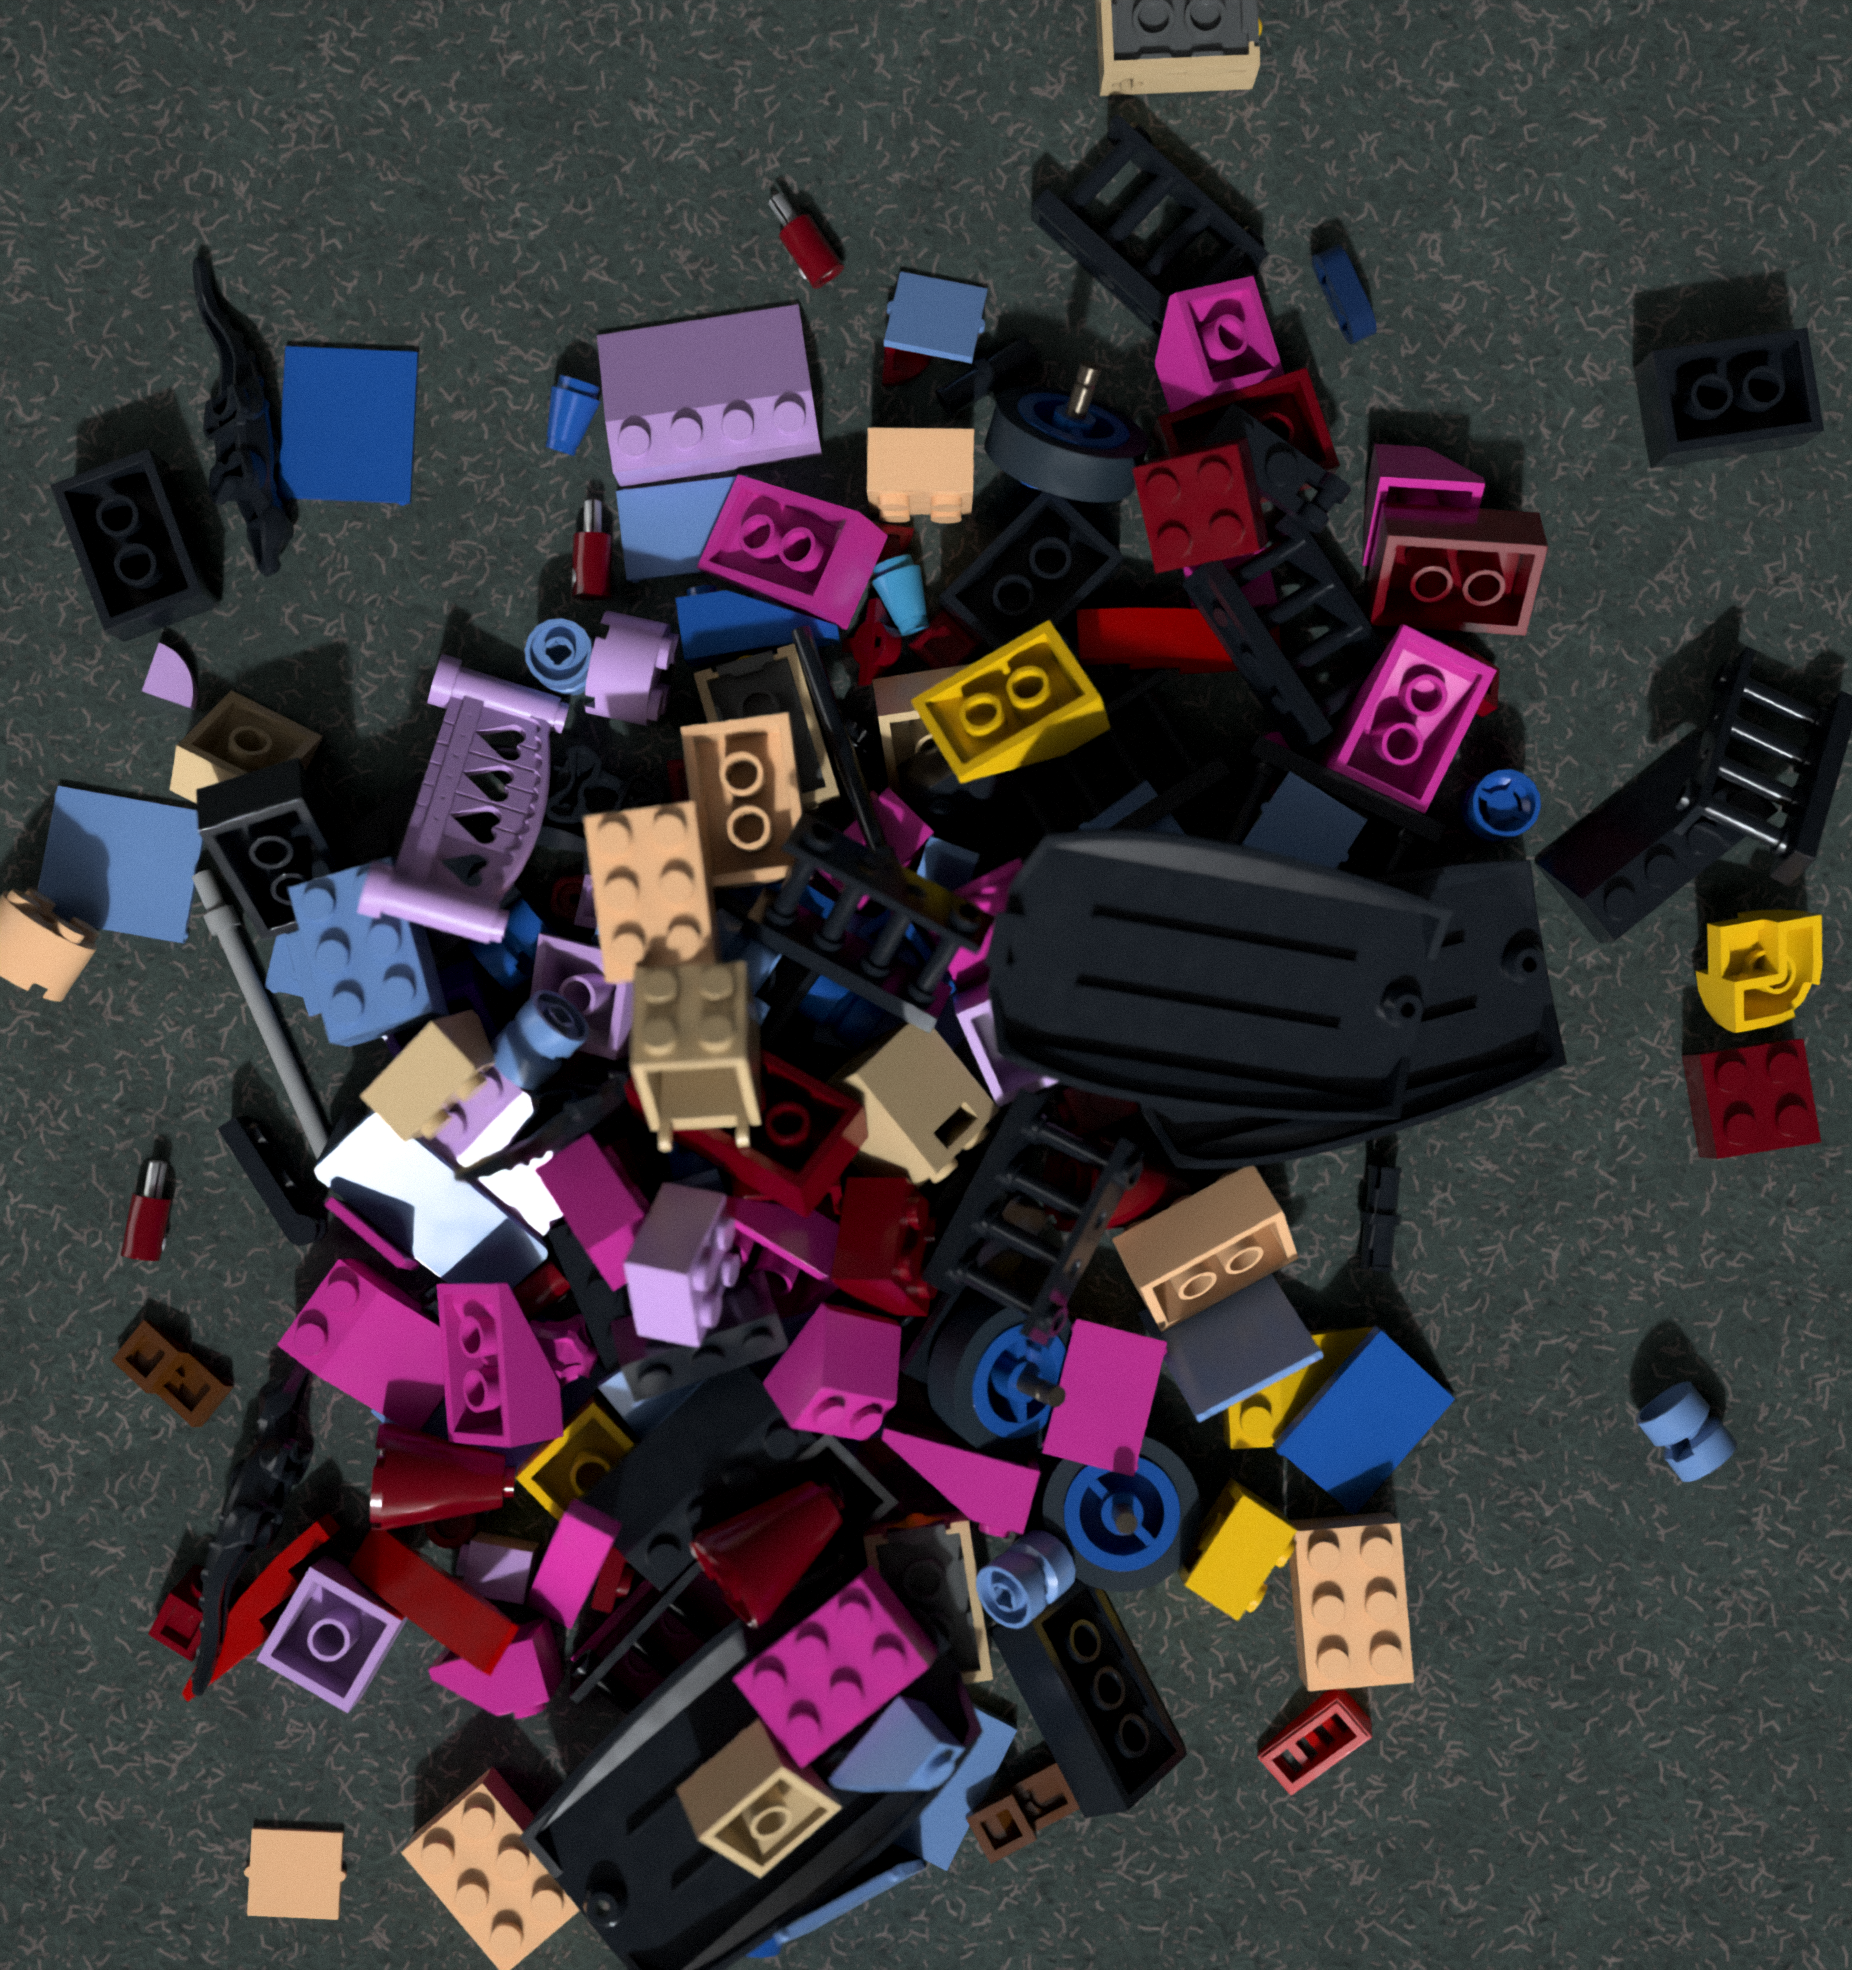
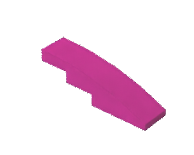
M573 1498L540 1566L526 1606L572 1629L622 1524Z

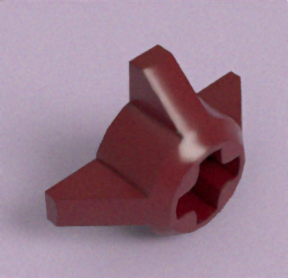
M878 598L868 600L866 621L859 626L854 638L843 639L842 652L853 653L854 659L860 664L859 686L870 685L872 679H877L898 660L902 650L900 632L892 625L881 600Z

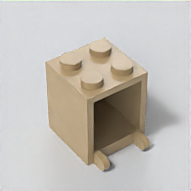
M746 962L634 968L631 1067L651 1131H659L660 1151L673 1150V1130L736 1126L738 1147L750 1146V1125H761V1030Z
M903 1021L871 1039L857 1053L853 1052L846 1059V1063L824 1082L827 1086L864 1106L868 1138L852 1158V1162L865 1177L908 1178L917 1189L924 1185L929 1178L933 1183H936L951 1173L959 1164L955 1156L962 1149L968 1151L980 1143L990 1132L985 1125L1000 1111L934 1027L929 1034L907 1021Z

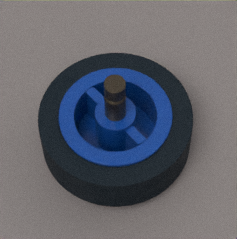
M1081 361L1072 392L1040 386H1020L1003 391L998 396L984 448L988 457L1000 469L1028 487L1079 501L1113 502L1124 499L1133 492L1136 483L1132 468L1144 461L1149 442L1145 432L1133 420L1114 408L1092 399L1095 390L1094 385L1097 383L1101 366L1091 361Z
M981 1295L968 1302L952 1316L935 1343L928 1369L927 1384L930 1404L941 1426L954 1438L994 1457H1022L1042 1448V1441L1046 1437L1053 1407L1061 1406L1065 1401L1066 1392L1064 1388L1059 1386L1072 1334V1323L1066 1318L1061 1330L1054 1337H1049L1046 1345H1043L1019 1333L1027 1317L986 1295Z
M1147 1431L1144 1434L1137 1462L1138 1470L1135 1472L1134 1477L1056 1457L1051 1463L1043 1482L1040 1507L1044 1530L1055 1536L1067 1548L1075 1566V1577L1101 1590L1133 1592L1162 1582L1185 1562L1195 1545L1199 1533L1201 1503L1196 1483L1190 1471L1171 1446Z

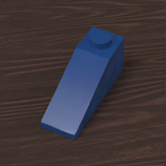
M716 585L692 587L686 590L687 596L675 598L684 660L689 667L733 661L743 655H756L772 650L773 654H778L777 648L794 643L791 632L801 626L811 627L817 647L841 644L838 626L728 590L718 591Z

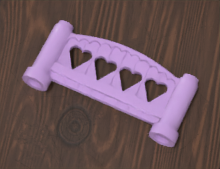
M441 654L427 701L428 704L447 709L396 866L373 860L360 899L358 913L380 919L381 914L385 913L489 944L490 940L501 943L510 912L499 909V903L521 873L539 835L550 787L551 747L549 734L551 731L562 733L570 704L561 702V697L462 667L461 659ZM506 731L520 733L524 738V742L516 747L519 758L514 761L503 759L480 736ZM495 771L506 772L512 778V782L504 787L507 799L501 802L489 799L467 776ZM483 812L495 814L500 820V823L492 827L491 830L495 840L489 844L476 841L454 818ZM471 854L482 856L487 862V866L480 869L478 873L482 883L476 887L466 886L441 860Z

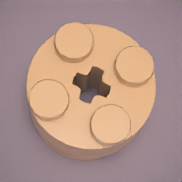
M13 888L11 891H4L0 896V976L27 991L36 983L48 989L43 998L61 1002L97 950L95 940L100 933L94 927L76 917H72L70 922L65 921L52 912L56 906L55 902L34 889L28 888L25 893Z

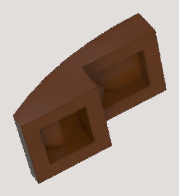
M144 1319L111 1360L145 1393L157 1394L191 1427H202L234 1388L223 1376L150 1320Z
M1051 1757L991 1794L966 1814V1820L987 1859L992 1864L1036 1841V1831L1080 1808L1054 1757Z

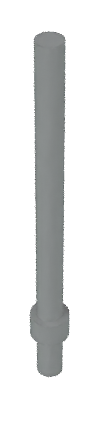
M212 870L201 871L193 875L192 880L207 911L203 918L211 936L217 935L315 1157L318 1160L330 1138L237 929L241 925L233 905L226 904Z

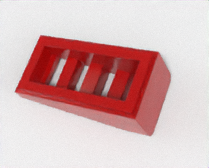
M1344 1688L1330 1689L1257 1752V1758L1292 1796L1372 1738V1721ZM1337 1713L1348 1725L1345 1731L1332 1717L1334 1714ZM1321 1724L1335 1739L1329 1745L1315 1730ZM1304 1737L1318 1753L1313 1759L1297 1742ZM1286 1749L1303 1767L1297 1773L1280 1755Z

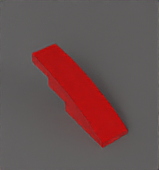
M1105 608L1076 610L1075 623L1078 663L1080 666L1129 663V670L1179 668V674L1239 671L1198 609ZM1278 625L1270 630L1269 633L1281 650Z
M329 1512L317 1520L275 1557L237 1600L228 1614L222 1651L209 1685L268 1640L279 1621V1618L272 1609L297 1590L308 1571L300 1560L341 1529ZM191 1676L182 1692L187 1702L196 1696L192 1694Z
M370 1529L347 1567L349 1571L402 1615L486 1675H492L520 1628L473 1587L451 1576L432 1558L414 1550L390 1529Z

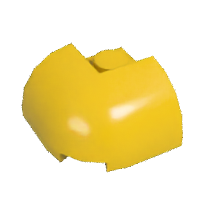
M1755 910L1739 912L1736 919L1707 924L1708 969L1697 970L1696 978L1698 991L1705 1009L1714 1021L1728 1031L1739 1033L1779 1025L1796 1018L1794 1010L1803 1003L1811 985L1820 984L1822 971V914L1799 910Z

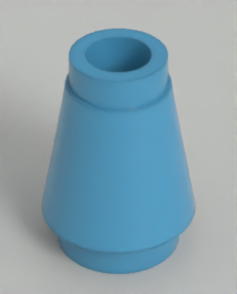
M910 554L897 556L875 565L873 572L876 579L872 581V584L895 625L898 627L900 635L913 634L929 627L920 565H914Z

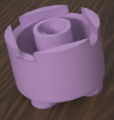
M607 610L600 623L610 625L606 639L601 637L595 638L586 680L585 696L594 697L595 700L585 706V711L593 715L650 726L652 720L658 721L660 714H666L671 694V685L664 684L663 679L665 670H668L669 665H675L681 635L672 633L670 624Z

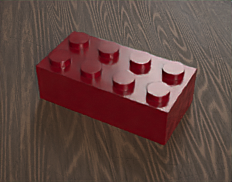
M762 1048L761 1125H750V1146L738 1147L736 1126L673 1130V1140L806 1219L868 1138L863 1105ZM633 1074L624 1084V1089L633 1117L649 1126Z

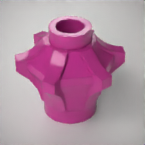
M577 1314L562 1321H545V1323L535 1319L530 1321L529 1326L559 1382L560 1392L566 1384L578 1379L579 1376L591 1377L599 1357V1352L596 1347L591 1345L592 1341L588 1336L586 1322L582 1314Z

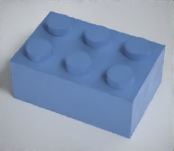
M392 857L377 860L392 866H396L397 860ZM372 862L288 888L329 1042L346 1047L449 1016L425 925L385 913L381 914L380 919L358 913L360 899Z

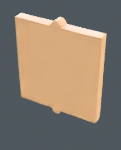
M253 1827L251 1832L250 1865L244 1870L245 1876L249 1877L247 1916L338 1920L340 1918L341 1883L347 1877L346 1870L342 1869L344 1831Z

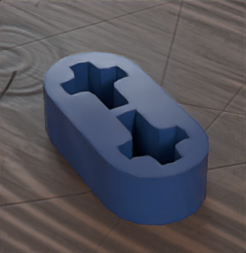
M1337 244L1312 256L1314 273L1345 341L1351 345L1376 334V320L1371 305L1342 246Z

